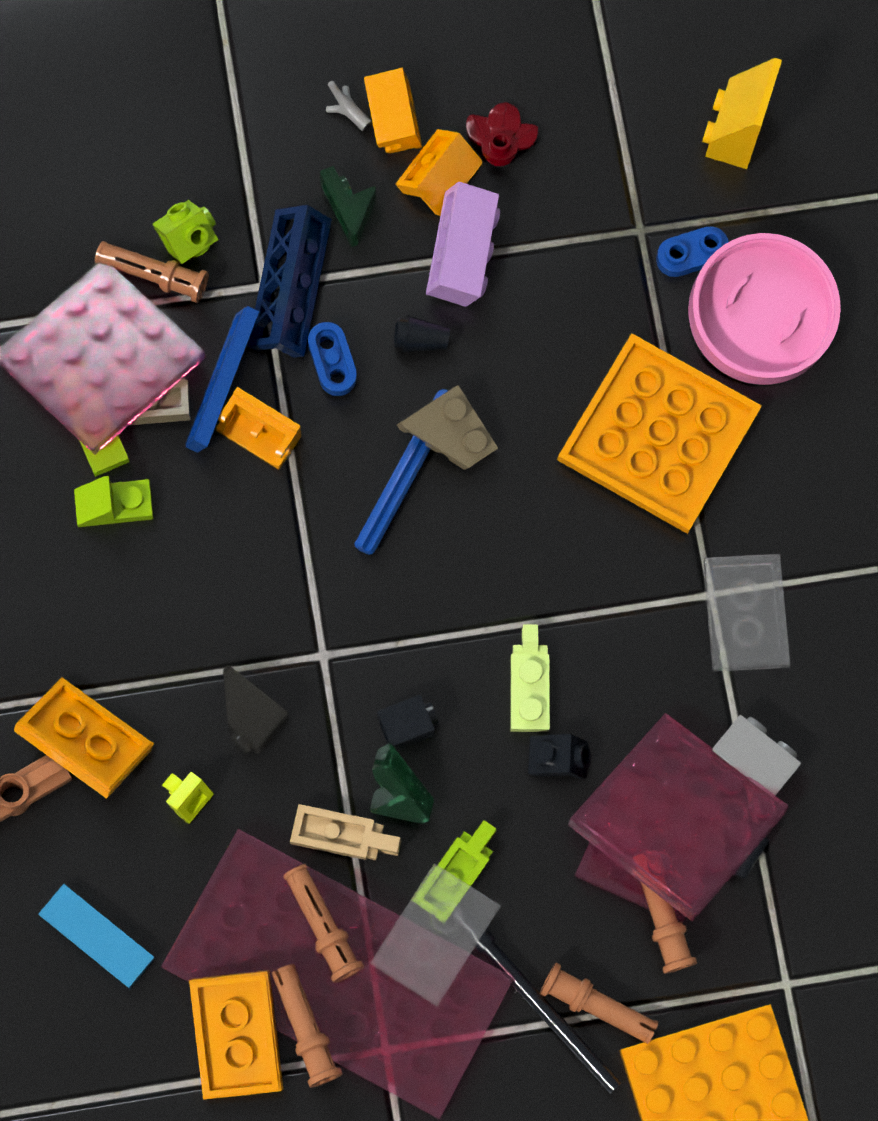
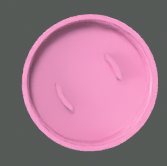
M771 233L742 236L719 248L707 260L698 274L691 290L688 306L692 335L707 360L721 372L734 379L758 385L786 382L810 369L821 358L833 341L838 329L841 312L837 284L824 261L801 242L783 235Z

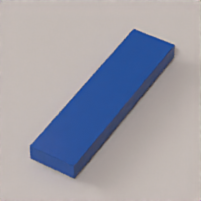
M249 306L244 307L235 314L186 441V448L197 453L208 447L259 311Z

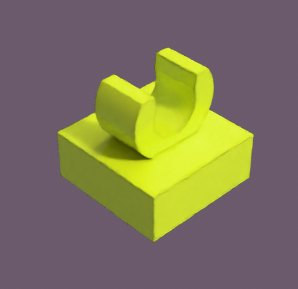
M192 772L183 781L172 773L162 784L163 787L169 790L171 795L166 801L167 804L188 824L191 823L214 795L203 780Z

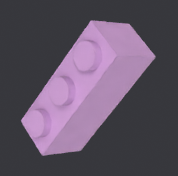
M460 181L445 191L426 295L465 307L484 295L488 283L487 276H484L486 264L490 261L494 250V243L491 242L492 231L500 217V209L497 208L499 194Z

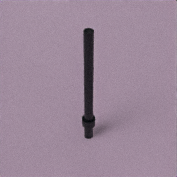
M460 907L451 918L471 939L469 944L478 954L483 952L611 1094L621 1082L494 942L496 940L495 936L486 927L482 929L463 907Z

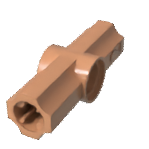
M45 755L16 773H8L1 776L0 822L10 816L23 814L29 805L72 781L68 770ZM16 787L23 792V795L16 802H7L2 798L3 792L8 788Z

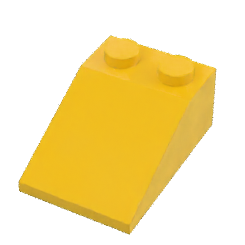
M773 58L730 77L726 91L718 89L712 109L719 112L716 123L708 121L702 142L709 144L705 157L747 169L782 60Z

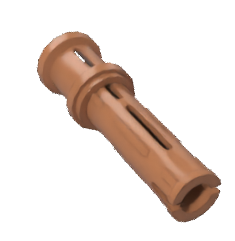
M106 241L100 243L95 255V263L103 264L157 283L163 292L170 293L175 291L191 297V301L195 303L201 301L209 279V272L205 270L196 272L184 268L176 260H169L167 263L137 252L108 244ZM120 258L145 266L146 269L120 260ZM180 279L185 280V281H188V282H190L191 284L186 283V282H183V281H181Z
M654 851L648 853L649 855L643 854L632 860L635 863L656 929L652 931L653 942H658L665 963L662 970L664 974L693 966L698 962L696 957H691L684 935L687 931L686 925L677 920L657 858V852Z
M306 864L297 866L285 873L283 877L290 886L317 938L315 949L318 954H323L333 973L331 976L332 982L338 983L364 968L363 962L357 961L347 942L349 938L347 932L343 928L338 929L307 870Z
M555 963L541 988V995L545 997L549 994L568 1004L569 1010L573 1012H580L582 1009L643 1041V1043L648 1044L654 1035L653 1030H656L658 1026V1021L652 1020L593 989V984L590 983V980L586 978L580 980L561 970L560 964Z
M295 964L277 969L278 972L273 971L271 973L272 978L278 988L298 1041L295 1051L297 1056H302L310 1079L307 1081L309 1087L320 1086L343 1075L341 1068L335 1066L328 1048L330 1040L325 1033L320 1032L309 1001L299 980Z

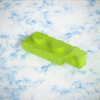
M483 820L473 836L464 831L460 838L457 837L412 902L445 925L488 864L493 851L486 846L496 833V828Z

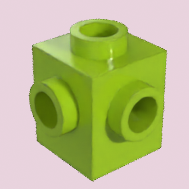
M190 200L173 205L165 216L152 224L168 253L181 264L192 257L201 256L208 251L211 244L218 241L212 229L216 222L206 207L199 208Z

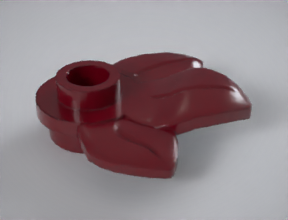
M508 102L499 103L494 106L489 112L488 117L470 114L466 120V131L469 140L482 147L484 157L494 166L509 164L516 157L518 151L532 147L538 137V126L527 123L521 124L518 109Z

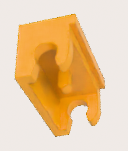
M403 67L364 77L377 146L379 148L385 147L386 153L422 148L410 81Z
M239 387L235 389L233 395L221 411L218 418L220 422L216 427L218 433L278 470L301 438V426Z

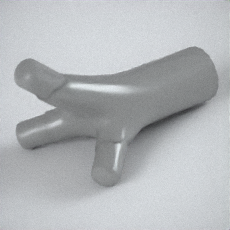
M330 81L328 86L339 105L327 106L326 112L343 114L361 131L366 130L371 125L372 120L355 104L350 95L349 86H343L341 91L334 81Z

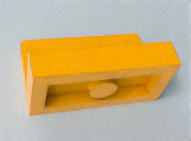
M437 129L395 185L403 194L421 197L434 214L440 216L445 191L459 181L467 184L482 165V160L460 133Z

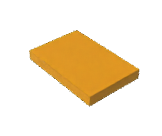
M63 677L16 723L14 732L106 799L151 752L154 745L153 742Z
M265 970L189 980L203 1100L282 1091L284 1088L270 971Z

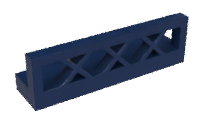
M309 205L275 210L255 310L259 311L247 344V347L254 351L276 348L293 358L304 357L332 221L331 218ZM294 219L292 229L284 235L286 221ZM287 252L286 261L278 270V260ZM279 286V295L276 298V300L272 304H270L271 294ZM272 320L270 337L262 338L264 328Z

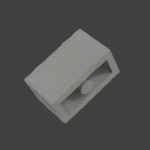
M740 714L707 757L768 805L801 763L796 759L797 753L790 746L782 741L774 742L765 734L767 730L760 722L752 717L746 719Z

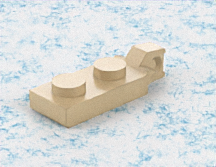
M298 804L290 844L363 860H376L378 852L398 856L401 837L382 834L384 825L377 824L372 819Z

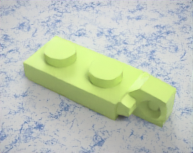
M523 624L522 645H513V654L510 657L511 732H549L550 730L549 654L547 645H538V625Z

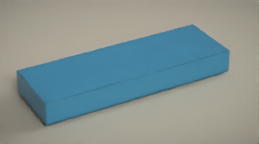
M65 884L60 887L38 914L129 989L132 988L155 959L154 956Z

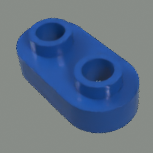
M711 226L669 238L659 246L656 256L657 266L661 272L671 277H679L699 271L719 248L729 242L728 238L722 230ZM713 240L717 246L709 248L705 245L704 241ZM677 250L682 254V257L675 259L671 257L670 252Z
M319 323L309 333L308 347L320 385L330 395H346L354 388L357 375L345 334L334 323ZM324 340H330L334 343L330 349H324L320 344ZM334 374H342L345 379L341 383H335L331 380V377Z

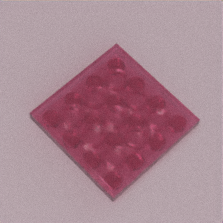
M101 262L0 347V365L94 455L206 358L204 350L112 265Z
M665 713L570 818L568 826L689 920L693 921L784 816L789 806L753 778L741 774L711 751L713 748Z

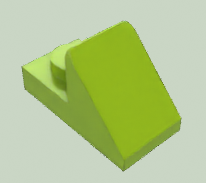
M104 476L74 489L78 527L153 519L149 479L111 483L109 476Z

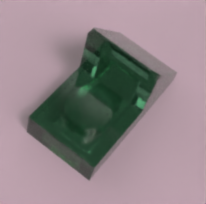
M334 166L321 170L320 185L350 246H356L360 241L374 206L376 186L353 195L348 180L344 175L339 177Z
M391 743L379 748L372 771L375 780L381 788L374 792L370 811L374 814L421 824L428 822L434 798Z

